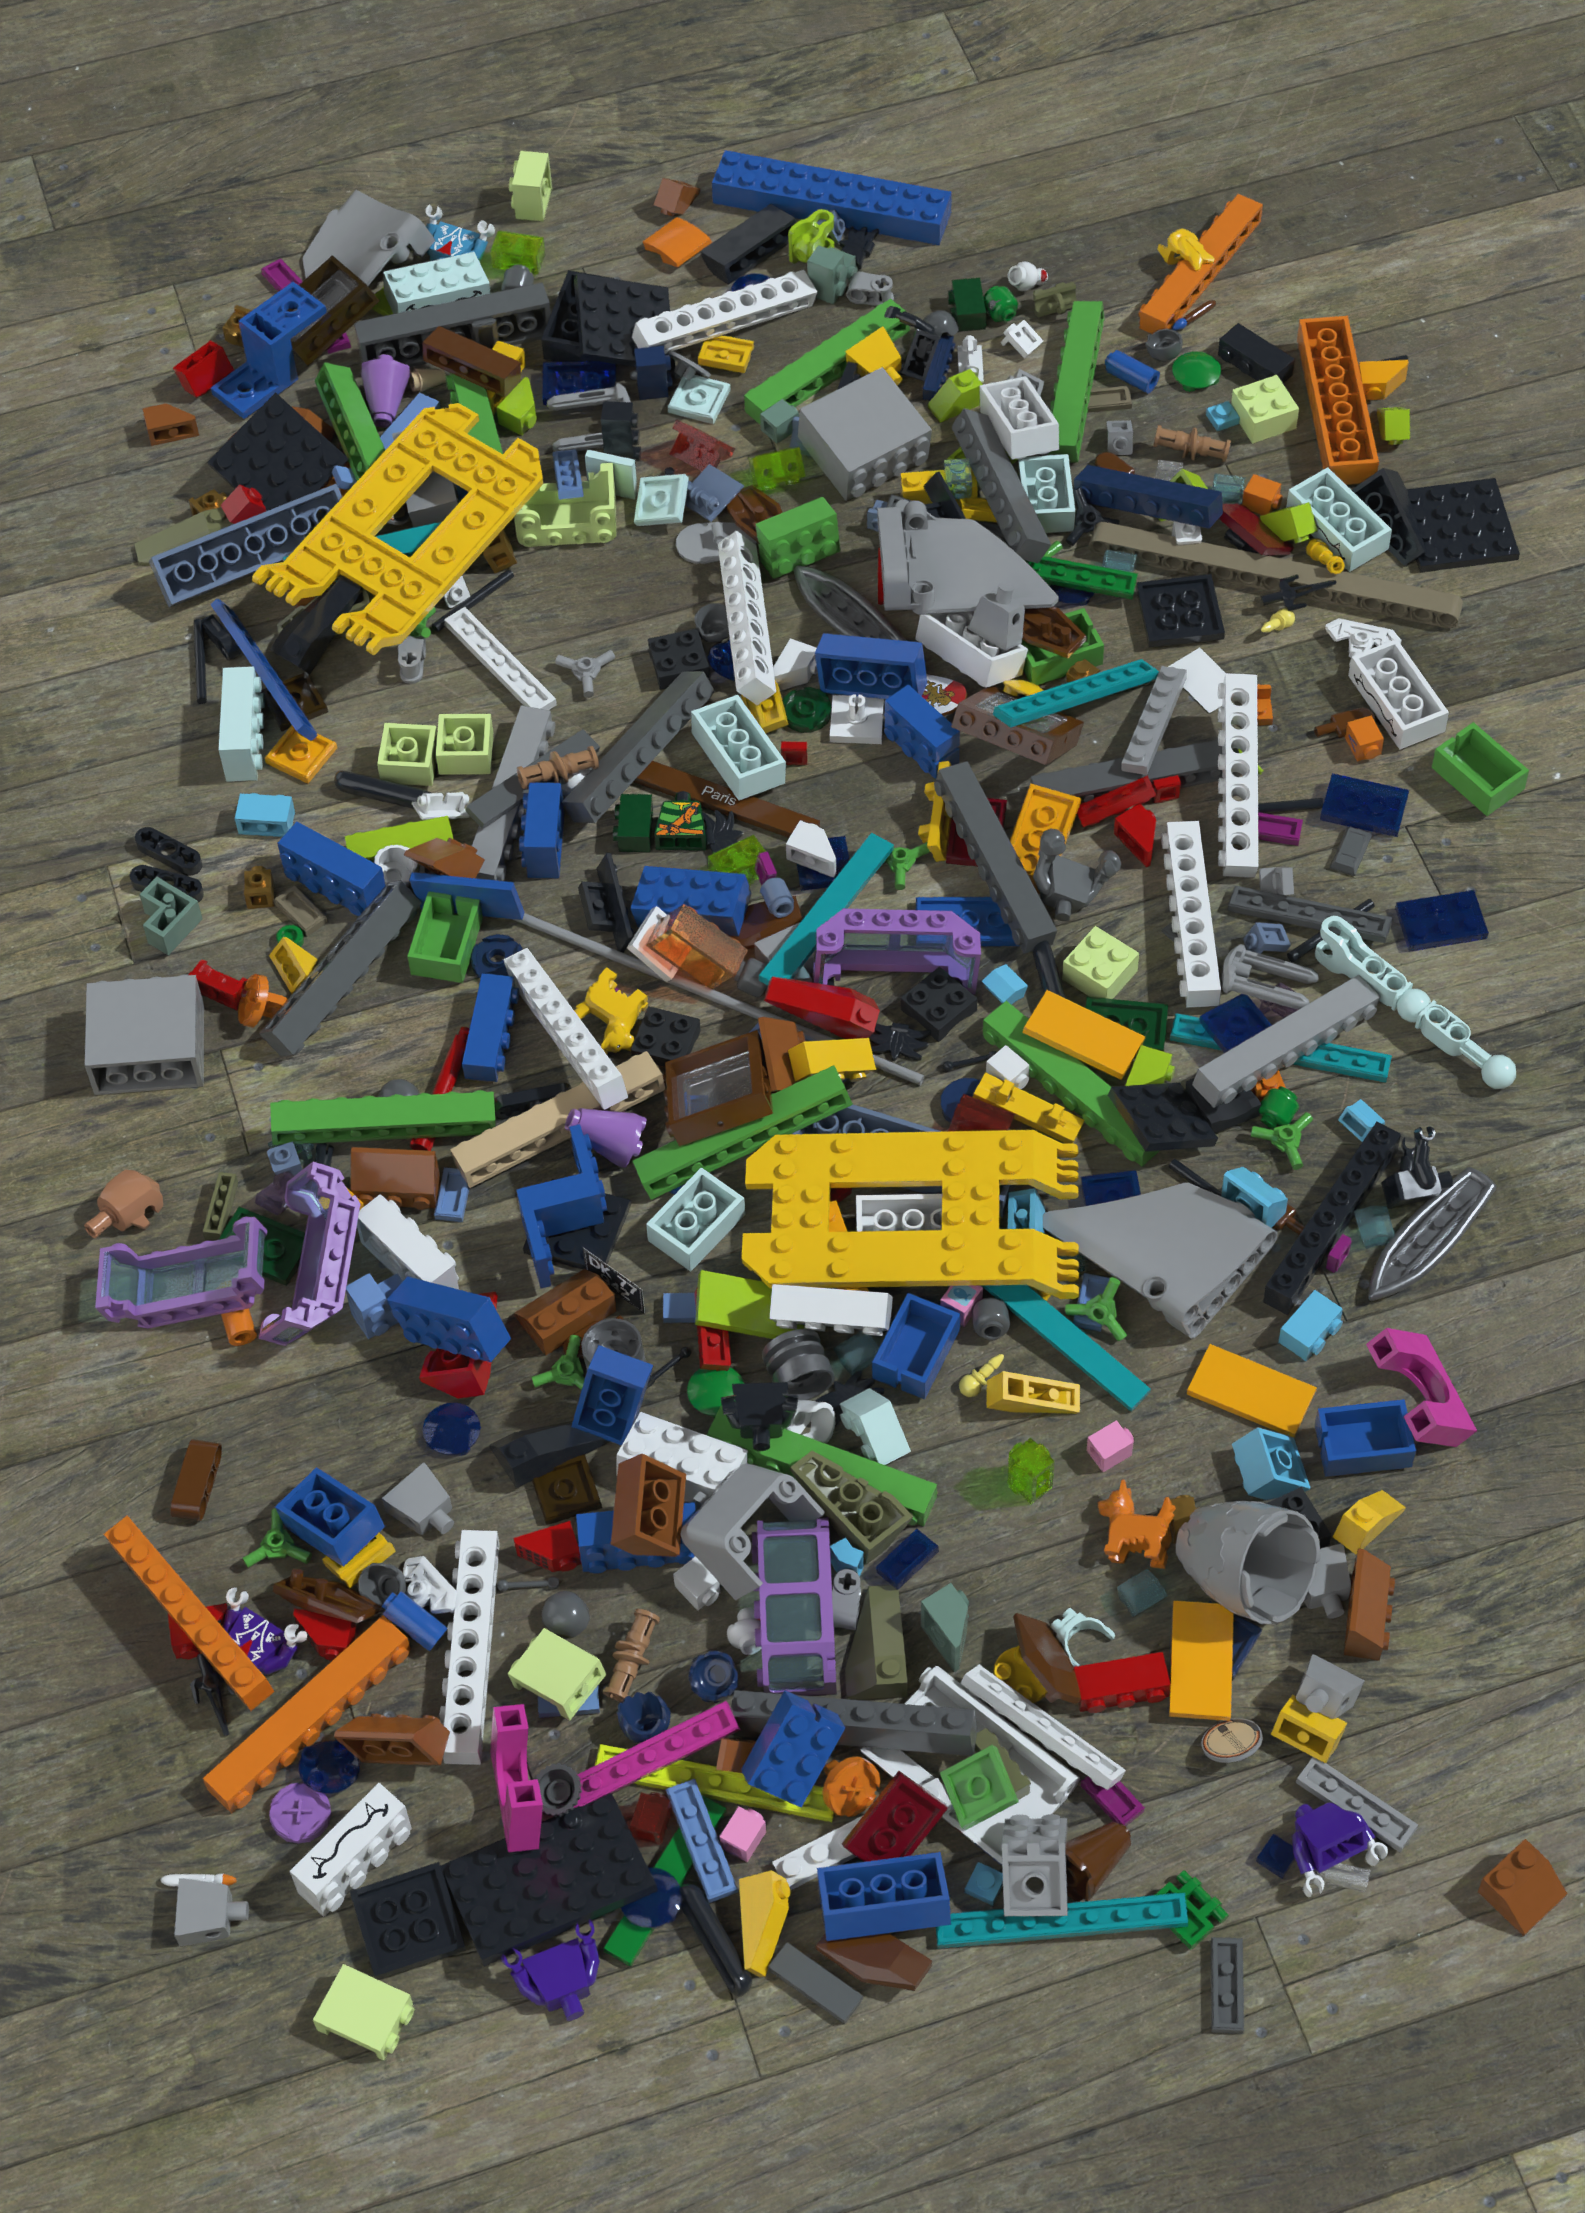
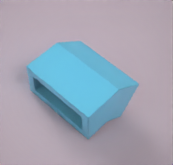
M1006 964L994 969L982 980L984 986L1002 1004L1008 1001L1012 1005L1015 1001L1023 998L1028 987Z
M1361 1099L1352 1106L1346 1107L1338 1119L1361 1142L1364 1141L1376 1121L1385 1125V1120Z
M844 1538L830 1546V1562L837 1573L843 1569H851L860 1577L864 1568V1551L853 1548L848 1540Z

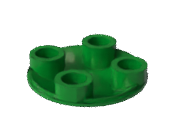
M1194 351L1179 356L1173 363L1172 373L1174 378L1182 384L1185 391L1193 392L1196 389L1216 385L1219 382L1221 367L1213 356L1204 352Z
M731 1367L728 1371L699 1369L688 1382V1400L696 1410L715 1418L720 1406H722L721 1397L732 1396V1384H743V1379Z

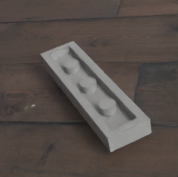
M1314 1757L1311 1758L1297 1778L1296 1783L1325 1803H1334L1341 1809L1361 1814L1373 1834L1400 1853L1418 1828V1824L1328 1764Z

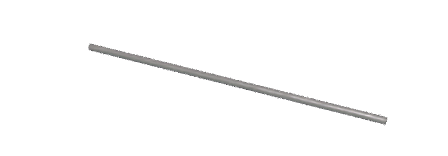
M524 913L523 920H515L664 981L637 958ZM676 974L672 980L667 982L755 1019L768 1017L789 1021ZM795 1023L798 1031H803L805 1039L809 1041L836 1040ZM873 1055L876 1068L918 1085L923 1083L924 1075Z

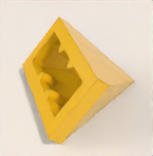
M283 937L269 954L291 994L296 991L313 971L318 961L317 958L287 937Z

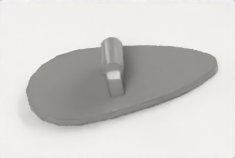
M709 522L690 525L683 529L676 538V549L679 556L684 560L694 564H706L720 560L718 543L735 531H738L755 545L758 543L736 526L735 523Z

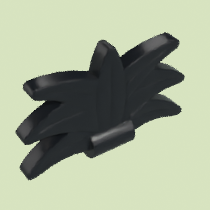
M852 226L849 230L848 240L839 241V246L842 247L840 251L855 256L857 267L860 270L862 269L863 260L865 257H870L875 247L873 240L879 234V229L872 230L866 235L867 227H863L855 233Z
M715 810L716 823L709 815L702 812L703 821L707 828L705 831L706 848L712 851L713 867L718 864L721 853L725 857L726 864L730 863L733 851L739 858H743L742 849L737 839L743 836V832L733 830V812H729L728 819L726 820L719 811Z
M876 1023L874 1031L879 1035L872 1034L869 1037V1041L877 1045L871 1047L872 1053L882 1054L891 1052L892 1061H896L900 1054L910 1059L922 1060V1056L915 1051L928 1048V1043L917 1040L930 1036L931 1030H913L909 1028V1025L892 1023V1026Z
M861 1370L854 1373L845 1385L834 1381L835 1391L825 1394L815 1401L826 1402L833 1407L835 1427L841 1421L840 1414L843 1413L840 1403L875 1384L874 1378L859 1380L862 1376ZM871 1388L880 1395L884 1394L883 1388Z

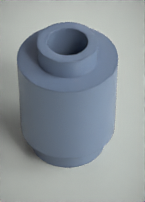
M770 878L765 881L761 886L760 893L769 912L778 918L788 916L794 909V900L785 881L781 878Z

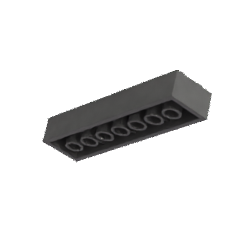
M543 283L363 320L356 322L354 326L361 363L378 359L380 355H390L397 362L415 367L429 364L423 361V341L438 326L474 341L472 323L478 320L493 318L496 319L499 341L510 345H517L541 340L551 313Z

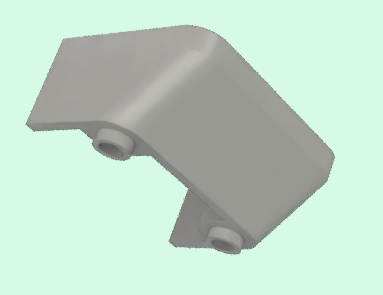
M743 1464L736 1468L685 1523L681 1530L683 1543L735 1601L763 1584L743 1562L750 1553L751 1543L741 1527L767 1498L774 1503L794 1527H804L825 1513L792 1476L752 1464Z

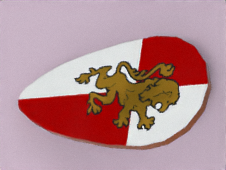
M927 675V685L922 697L939 713L945 716L956 711L958 703L967 698V692L965 687L957 681Z

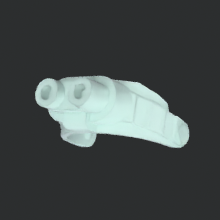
M1071 1608L1064 1612V1619L1062 1621L1056 1619L1050 1627L1057 1633L1056 1638L1062 1643V1648L1070 1659L1073 1668L1079 1666L1071 1657L1068 1649V1641L1073 1634L1080 1630L1094 1629L1103 1633L1110 1640L1115 1638L1114 1632L1100 1620L1091 1617L1087 1618L1082 1613L1077 1614Z

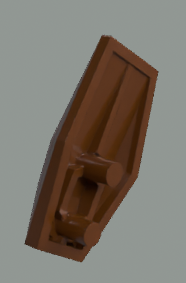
M753 485L742 488L725 507L736 526L758 544L760 543L757 539L756 523L783 513L779 503Z
M1057 607L1028 608L1024 611L1022 640L1033 646L1069 658L1086 641V635Z
M792 896L794 900L793 911L788 916L782 918L771 914L765 901L749 905L739 936L710 934L714 953L719 954L755 948V942L800 923L803 919L796 896Z
M293 1569L290 1577L273 1585L272 1592L293 1605L310 1612L354 1623H359L381 1612L382 1606L365 1596H361L348 1586L323 1578L303 1577V1571L300 1569Z
M1016 1613L1013 1619L1022 1659L1047 1690L1045 1694L1046 1699L1051 1703L1061 1699L1077 1704L1081 1700L1075 1671L1070 1659L1046 1622Z
M889 1933L826 1941V1935L824 1934L816 1945L817 1951L864 1983L915 1991L932 1967L931 1959Z

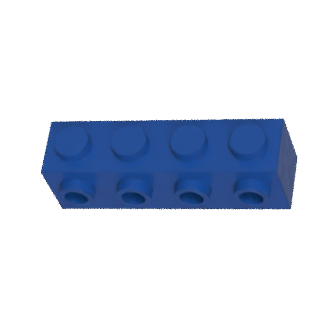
M483 973L481 975L462 1062L465 1079L497 1082L499 1072L504 1071L505 1056H503L504 1049L509 1048L510 1033H508V1028L514 1024L515 1011L512 1009L513 1004H518L520 994L519 988L515 987L513 976Z

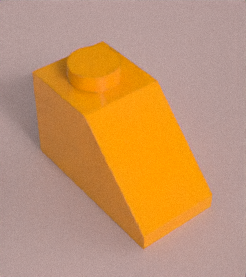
M1408 360L1359 362L1358 366L1365 399L1384 400L1406 381Z

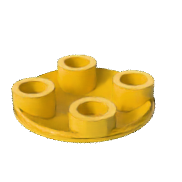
M1025 680L1003 681L1005 685L1003 691L1014 696H1018V694L1029 696L1044 691L1038 685Z
M1019 1646L1006 1650L998 1657L993 1668V1675L1032 1703L1038 1702L1045 1697L1047 1690L1022 1659Z

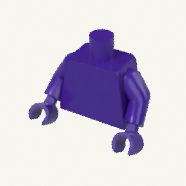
M590 1919V1930L587 1933L580 1932L577 1922L575 1930L578 1937L523 1960L522 1954L512 1948L516 1954V1959L513 1963H508L504 1954L501 1956L502 1963L512 1969L511 1976L519 1992L537 2006L545 2005L549 2012L562 2008L567 2021L578 2019L584 2014L580 2000L590 1995L589 1987L596 1982L600 1961L596 1941L591 1938L594 1934V1924Z

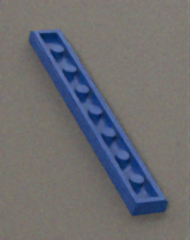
M220 599L213 601L210 605L259 677H261V680L298 733L312 741L318 736L317 732L233 609Z

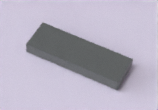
M1211 1937V2033L1243 2034V1938Z
M789 1943L783 1946L768 1966V1970L843 2024L848 2021L863 2000V1995Z

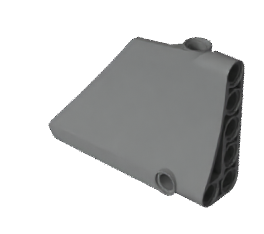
M355 190L339 210H332L328 214L326 221L304 254L305 276L307 278L333 255L369 286L389 260L396 264L402 263L411 252L418 257H423L435 242V239L423 222L413 214L392 208ZM340 284L320 302L326 306L328 313L350 291ZM321 316L319 319H317V320L314 321L312 324H310V328H311L316 322H318L323 316Z
M920 501L907 503L904 511H901L900 507L877 508L885 611L912 610L920 615L975 611L980 598L987 593L998 590V586L1001 583H1007L1014 587L1012 598L1021 602L1025 609L1053 607L1058 602L1057 594L1025 560L975 520L936 518L927 512L926 506Z
M1181 1183L1121 1200L1049 1211L1043 1214L1044 1230L1062 1242L1078 1243L1080 1254L1147 1298L1154 1310L1162 1311L1170 1325L1191 1339L1197 1337L1268 1253L1277 1239V1231L1255 1218L1251 1210L1240 1202H1233L1190 1183ZM1163 1291L1160 1295L1154 1296L1157 1292Z

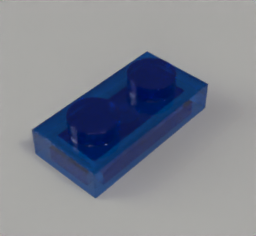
M916 1529L876 1566V1572L894 1588L899 1590L939 1552L938 1545L920 1530Z

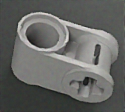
M858 271L852 276L846 296L849 301L855 304L873 306L883 304L890 298L894 301V295L891 292L893 281L886 275Z
M408 636L401 644H398L400 677L403 682L408 684L417 683L423 677L426 641L422 636Z
M851 1569L839 1571L834 1578L832 1589L833 1624L836 1628L856 1630L860 1608L861 1584L859 1575ZM846 1584H850L849 1590L844 1589Z

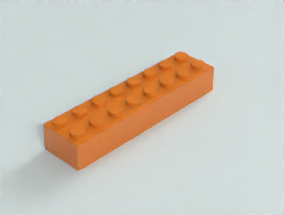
M1348 316L1299 319L1297 343L1323 470L1328 467L1345 485L1360 484L1378 471L1379 460Z

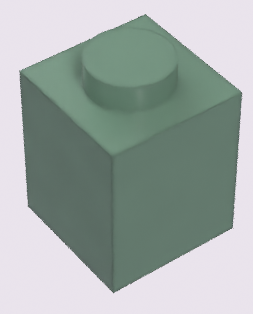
M781 399L760 414L761 431L778 444L792 434L793 418L799 417L798 410Z

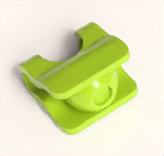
M823 209L817 210L807 219H803L791 227L788 233L789 261L795 264L798 261L807 263L818 245L827 247V249L830 247L835 249L834 241L827 237L834 228V215L831 212ZM819 220H827L820 225L817 224Z

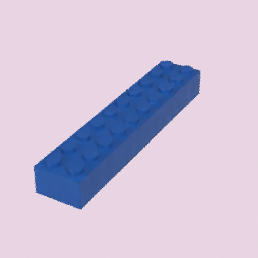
M727 150L724 151L712 181L714 204L757 212L772 204L795 217V219L800 220L807 219L811 214L820 209L827 211L835 210L840 219L843 220L845 228L850 229L853 226L854 230H860L863 227H867V232L879 229L880 235L940 245L951 215V191Z

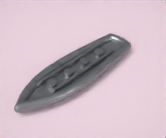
M800 565L795 566V579L806 602L817 615L841 635L907 641L868 600L852 587L825 572Z
M1467 1167L1453 1178L1452 1187L1442 1189L1440 1195L1429 1199L1392 1236L1381 1252L1370 1280L1369 1300L1374 1301L1400 1292L1433 1270L1473 1223L1495 1192L1496 1184L1481 1171Z

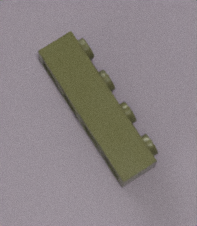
M223 1172L218 1174L203 1228V1235L206 1241L218 1240L227 1226L238 1187L236 1174Z
M987 1728L977 1733L974 1751L977 1753L991 1745L997 1747L1018 1800L1030 1794L1031 1782L1027 1775H1023L1020 1772L1019 1765L1015 1760L1012 1761L1010 1759L1007 1749L1004 1746H1000L997 1736L993 1732L990 1733Z

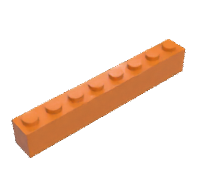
M1237 194L1232 201L1226 204L1222 214L1215 217L1212 226L1208 230H1204L1198 241L1203 245V249L1214 257V262L1202 264L1201 269L1195 271L1188 260L1181 259L1174 272L1166 276L1163 285L1153 292L1150 301L1141 306L1138 313L1140 329L1151 334L1158 330L1171 329L1176 320L1186 314L1259 225L1263 204L1240 194Z
M128 1515L104 1533L113 1549L250 1711L275 1692L265 1676Z
M382 1615L203 1778L207 1790L231 1814L237 1808L241 1809L246 1806L251 1800L252 1795L260 1787L264 1788L269 1785L274 1779L275 1774L283 1766L287 1767L292 1764L297 1754L305 1746H311L315 1743L320 1733L328 1725H334L341 1718L342 1712L350 1705L357 1704L363 1698L366 1690L373 1684H379L385 1678L389 1669L395 1664L402 1663L407 1658L411 1650L408 1638Z

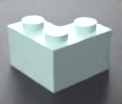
M869 1388L840 1403L843 1411L840 1414L841 1420L847 1430L851 1429L857 1436L861 1437L864 1444L861 1446V1450L865 1458L886 1465L911 1452L890 1400Z

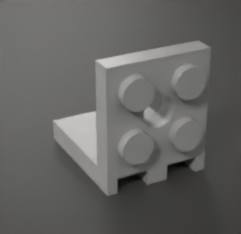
M1048 1814L1042 1816V1818L1013 1815L1010 1819H1005L1002 1838L1004 1916H1067V1818ZM1031 1877H1038L1043 1881L1044 1886L1040 1890H1031L1026 1885V1881Z

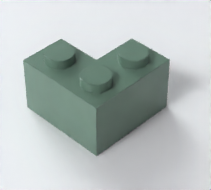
M818 245L807 261L808 277L817 290L815 298L834 304L839 296H843L846 286L851 281L853 274L857 272L855 256L832 247L827 249Z
M156 877L139 894L144 912L151 916L143 924L148 944L169 956L200 923L202 915L197 900Z

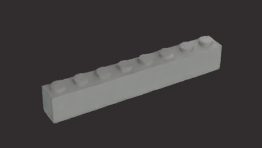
M520 706L492 789L517 773V767L522 766L525 768L548 752V739L553 737L555 732V722L552 721L551 710ZM523 802L485 828L478 827L472 847L478 850L476 854L485 859L476 879L504 881L506 875L505 865L507 860L512 858V844L514 839L519 838L522 814H526Z
M1357 975L1200 1067L1192 1085L1213 1108L1223 1102L1227 1104L1243 1090L1246 1092L1251 1090L1258 1081L1264 1078L1266 1080L1271 1078L1277 1070L1284 1066L1286 1068L1290 1067L1297 1058L1304 1054L1306 1056L1310 1055L1324 1042L1326 1044L1330 1043L1339 1033L1350 1031L1363 1019L1369 1020L1377 1012L1376 1006L1380 996L1360 975Z

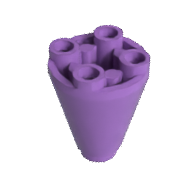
M380 355L378 359L362 363L361 376L373 423L377 427L386 428L395 419L410 377V366L393 360V357L390 355Z
M573 1108L567 1116L565 1129L570 1131V1126L580 1124L583 1135L589 1134L593 1150L613 1164L626 1168L631 1157H637L641 1152L643 1143L639 1139L647 1120L645 1117L629 1112L584 1108L576 1110Z

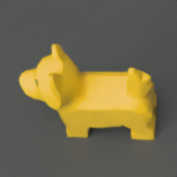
M607 967L599 975L598 981L589 987L584 1002L576 1005L574 1010L580 1019L591 1013L608 1025L601 1044V1048L606 1055L608 1052L631 1051L635 1040L630 1034L631 1029L639 1014L648 1007L647 995L638 989L628 997L625 993L622 994L620 990L616 992L615 988L618 984L613 980L616 979L617 974Z

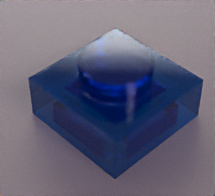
M1273 1833L1257 1856L1256 1862L1283 1879L1295 1861L1293 1846Z

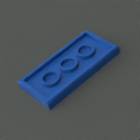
M411 873L409 881L415 896L421 902V910L423 909L427 893L430 891L452 895L454 912L458 914L455 901L456 896L479 899L483 916L523 920L525 912L513 882Z
M916 897V910L952 911L980 933L981 946H1019L1013 940L1012 930L1008 923H1004L1001 917V909L991 897ZM916 935V944L942 945L945 944L947 935Z

